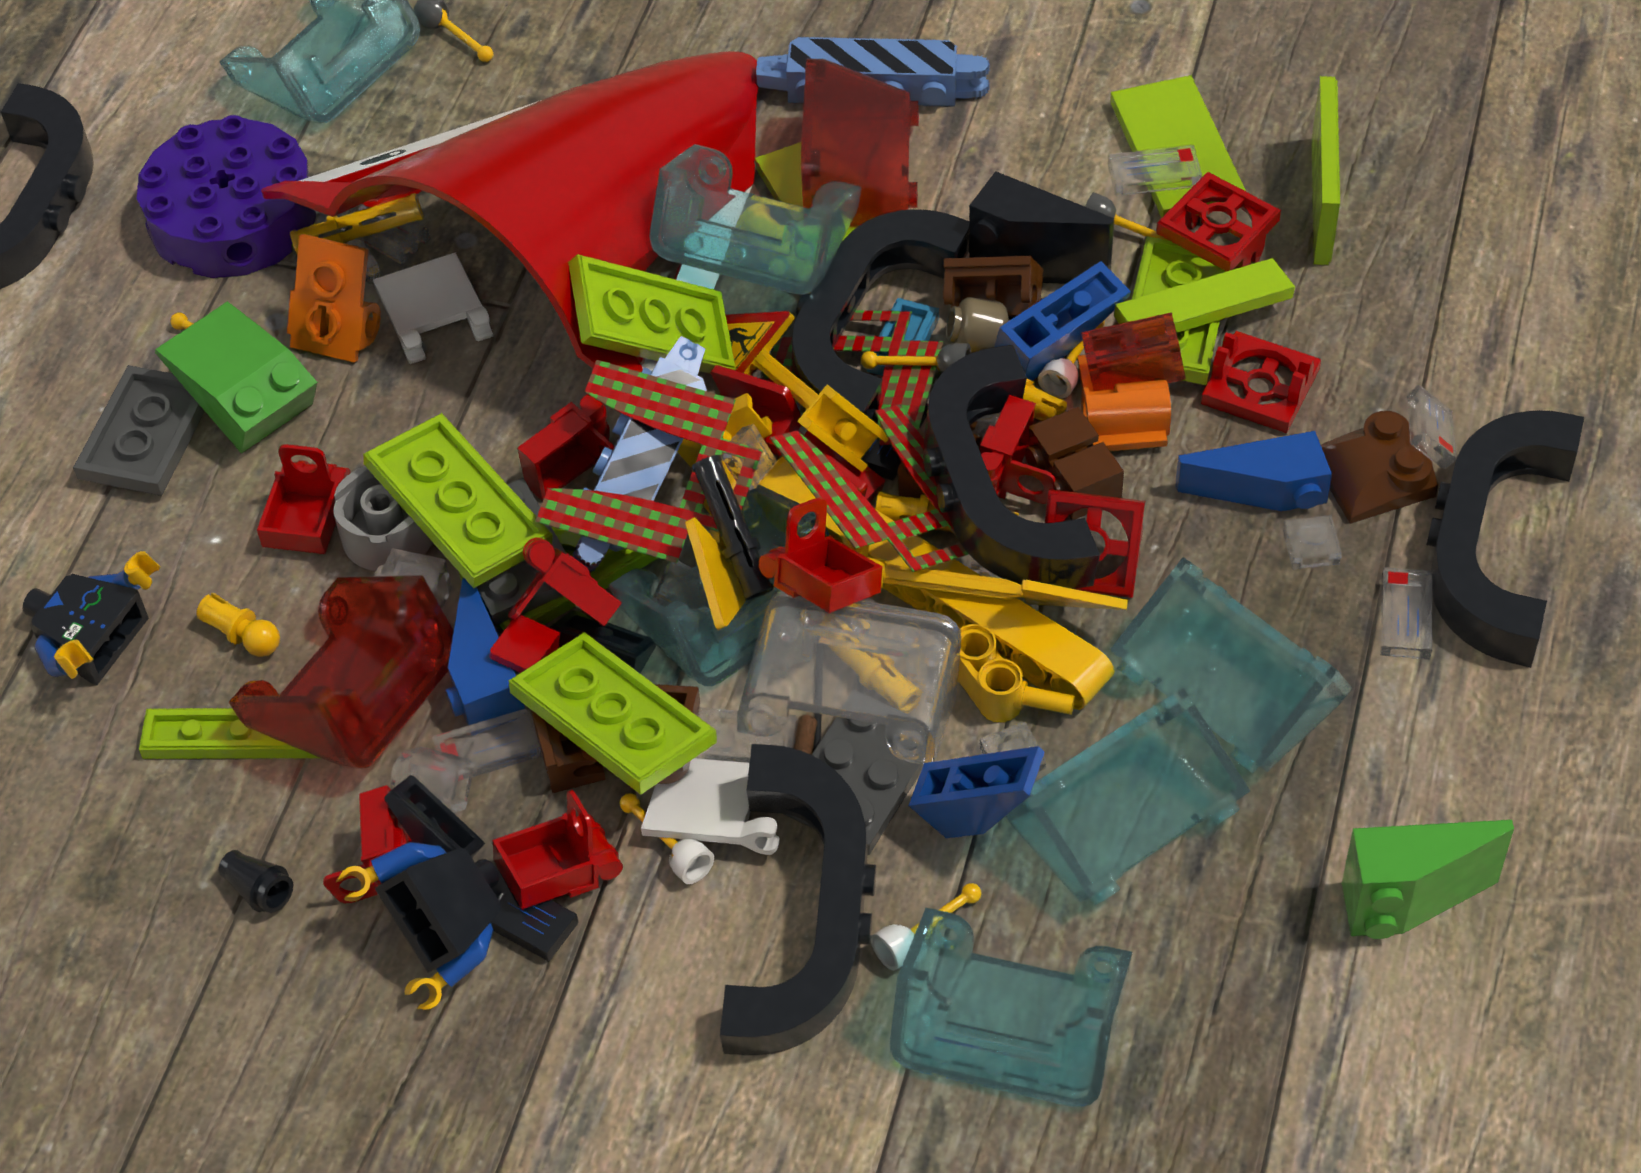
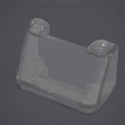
M783 591L776 592L770 598L764 613L738 709L737 732L761 737L774 736L784 729L789 716V709L886 725V745L894 756L906 762L922 765L928 762H935L956 701L961 648L960 629L955 621L939 613L867 601H858L828 613L801 596L792 598Z

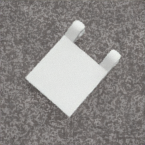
M456 252L373 279L374 286L398 335L409 364L426 359L420 333L465 318L468 319L476 341L493 337V331L489 325L490 318L488 312L482 306Z
M694 758L691 760L689 770L683 778L673 783L655 785L641 827L642 836L739 844L765 855L775 853L780 842L779 836L775 835L777 822L773 818L759 817L748 821L750 810L746 789L749 763Z

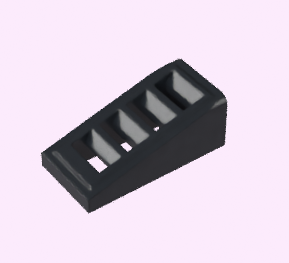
M412 775L399 783L384 797V800L414 843L441 846L446 853L463 848L468 851L472 858L485 845L484 841Z

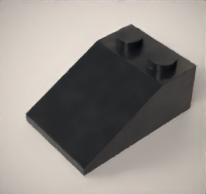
M996 171L969 205V258L1031 256L1043 268L1042 283L1066 284L1100 261L1111 270L1114 218Z

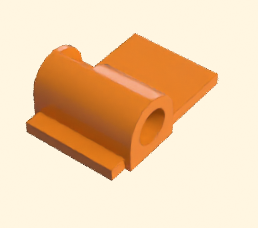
M305 234L299 236L295 289L290 291L287 334H291V348L355 363L358 361L359 351L373 343L379 330L381 311L377 303L364 301L369 249Z
M1119 352L1078 355L1077 363L1082 386L1081 411L1099 435L1098 441L1092 443V446L1104 442L1109 451L1167 446V435H1170L1171 400L1167 381H1156L1155 375L1116 368Z

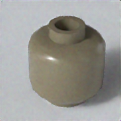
M969 297L962 300L958 307L953 306L950 310L946 326L947 342H952V344L969 343L971 353L993 348L999 327L1010 321L1006 307L1001 302Z

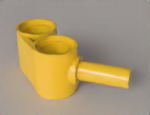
M969 624L962 626L956 631L952 643L953 675L986 719L1001 723L1010 721L1018 716L1024 705L1069 715L1072 714L1075 696L1029 687L1028 681L1022 680L1023 674L1020 667L1013 661L1003 659L997 651L996 637L988 627L981 624Z

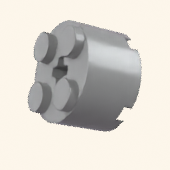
M366 466L351 472L337 486L334 494V518L344 551L350 560L358 566L375 571L382 577L395 576L402 568L419 560L428 551L430 546L434 544Z

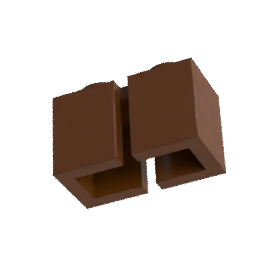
M1079 407L1029 426L1028 447L1025 448L1027 463L1030 466L1052 473L1055 477L1054 490L1122 498L1124 470L1104 442L1091 447L1088 446L1097 442L1099 435ZM1088 508L1079 509L1069 514L1072 520L1087 515Z

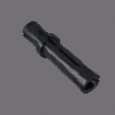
M713 455L693 464L692 470L697 476L709 510L726 548L722 551L725 561L732 563L743 590L745 601L753 600L770 593L774 587L770 583L769 578H766L760 571V555L758 550L761 549V545L757 537L752 538L737 497L721 462V456Z

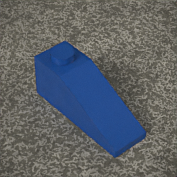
M1100 261L999 327L994 347L1013 345L1026 377L1033 381L1039 377L1047 363L1054 359L1064 358L1114 311L1115 304L1124 302L1130 297L1131 291Z
M1315 431L1179 455L1175 485L1177 491L1181 493L1271 510L1287 511L1297 508L1309 509L1319 504L1327 503L1332 473Z
M463 578L448 663L453 687L445 689V693L454 717L463 714L470 732L526 712L525 705L510 694L508 681L516 676L514 670L490 659V649L499 636L477 587L473 588Z
M1036 746L924 763L908 806L946 839L984 834L1030 796L1045 751Z

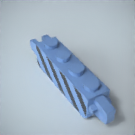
M798 37L789 43L788 54L758 57L756 78L759 87L787 91L788 103L955 106L956 98L975 97L977 99L988 94L989 80L986 79V74L990 71L989 60H986V57L984 58L983 56L957 54V46L949 40Z
M680 336L665 359L660 357L652 371L644 367L641 373L707 391L703 378L697 376L705 348ZM621 413L612 430L613 433L620 436L614 449L611 450L604 447L592 472L600 476L593 491L622 494L654 501L683 438L650 427ZM581 535L572 555L586 566L589 573H591L600 565L608 549L617 552L626 548Z

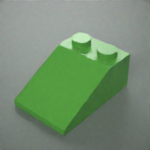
M228 301L155 349V354L241 454L313 405L318 383L285 345Z
M1494 820L1353 828L1342 878L1351 937L1368 936L1372 939H1385L1394 934H1403L1498 883L1514 831L1513 821Z

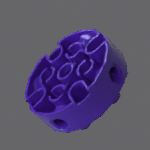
M230 115L222 120H210L199 125L183 126L174 136L152 152L138 175L136 199L145 217L148 235L159 256L172 265L177 263L180 266L192 268L193 273L209 278L245 276L277 264L293 251L290 231L306 228L313 225L316 221V210L286 199H263L261 189L282 181H299L309 177L308 160L296 139L270 123L246 119L238 115Z

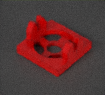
M1207 172L1157 222L1156 234L1225 271H1230L1234 268L1237 269L1250 265L1251 261L1257 263L1260 260L1265 247L1266 235L1280 221L1281 210ZM1239 208L1249 215L1252 221V228L1237 220L1236 211ZM1220 211L1227 213L1231 220L1225 224H1214L1207 219V215ZM1199 217H1201L1202 226L1195 233L1189 231L1187 227L1193 230ZM1227 232L1240 238L1237 243L1225 246L1215 245L1208 241L1214 234Z
M1235 331L1234 334L1226 332L1222 347L1218 346L1216 350L1212 375L1202 393L1201 404L1288 433L1320 370L1321 359L1239 331ZM1247 357H1258L1265 360L1261 368L1253 369L1249 372L1232 367L1235 363ZM1279 365L1287 367L1293 372L1290 386L1279 383V379L1275 375ZM1254 378H1265L1274 387L1268 392L1260 393L1252 390L1248 383ZM1227 381L1242 386L1243 393L1246 395L1245 399L1236 396L1228 387ZM1274 397L1282 399L1277 403L1259 404L1260 402L1269 401Z
M1049 490L1045 523L1063 522L1069 514L1082 508H1088L1086 522L1090 531L1098 532L1105 541V548L1100 555L1099 561L1103 560L1107 554L1126 556L1113 573L1103 578L1095 579L1093 586L1077 588L1076 590L1133 598L1140 559L1146 501ZM1103 510L1110 512L1121 522L1128 541L1109 538L1107 532L1101 528Z

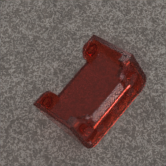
M806 59L801 141L804 227H858L864 222L886 213L918 208V182H909V135L911 126H919V101H910V92L826 59Z
M423 575L338 577L324 592L318 608L320 622L329 638L280 695L269 682L264 680H253L244 684L229 701L239 720L247 728L339 766L352 769H363L371 766L449 671L448 663L454 630Z

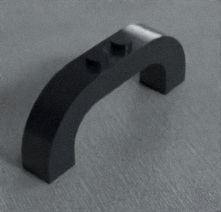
M21 83L17 84L1 110L3 120L12 142L46 149L11 211L0 223V289L22 279L45 259L60 233L66 230L69 217L77 203L83 200L94 165L92 150L82 120L74 106L67 99L51 90Z
M910 209L894 211L874 217L850 232L842 241L830 262L823 261L815 278V287L811 293L805 292L798 303L796 310L797 318L792 337L791 372L818 395L828 384L872 420L875 410L879 407L882 379L847 365L837 356L833 348L869 287L882 275L896 270L913 269L944 279V259L965 258L969 252V221L943 212Z
M1006 345L983 349L954 362L940 375L930 394L924 432L925 449L923 451V463L927 476L934 477L936 481V496L939 509L942 513H948L959 542L966 552L986 570L1002 579H1007L1022 585V580H1030L1071 589L1093 586L1100 553L1086 519L1039 523L1021 518L1008 510L1001 503L995 492L970 425L979 418L1001 413L1009 395L1023 399L1027 377L1014 346Z
M1538 410L1513 413L1495 419L1478 429L1462 446L1456 459L1451 483L1441 481L1435 509L1443 510L1444 513L1442 519L1432 517L1426 544L1427 546L1436 547L1430 573L1432 597L1440 616L1459 638L1474 649L1498 660L1532 667L1547 601L1506 591L1492 583L1481 571L1476 558V546L1487 497L1498 483L1517 475H1539L1569 482L1584 422V417Z
M751 744L746 789L750 812L781 813L802 819L819 834L824 844L815 944L807 964L794 977L777 985L767 987L725 985L720 1039L723 1054L766 1055L791 1049L816 1036L836 1018L848 1001L854 988L859 967L861 944L870 945L872 913H863L865 896L875 895L876 865L867 864V838L862 809L852 789L842 776L822 760L798 749L777 745Z

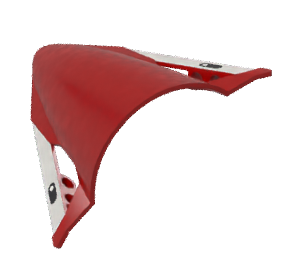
M725 51L662 61L603 80L574 87L544 100L299 181H282L262 188L261 192L263 199H286L332 217L360 204L374 207L410 196L413 193L418 194L422 191L433 194L453 204L477 220L503 242L521 261L553 305L579 359L591 368H594L596 360L638 372H642L644 367L652 371L657 363L655 360L581 343L568 262L579 254L645 272L669 245L689 239L674 279L714 289L736 231V226L754 184L756 105L759 88L756 78L757 60L750 54L743 52Z

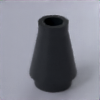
M239 850L228 852L220 861L219 874L229 881L253 910L274 913L282 909L289 901L294 885L283 866L245 855Z

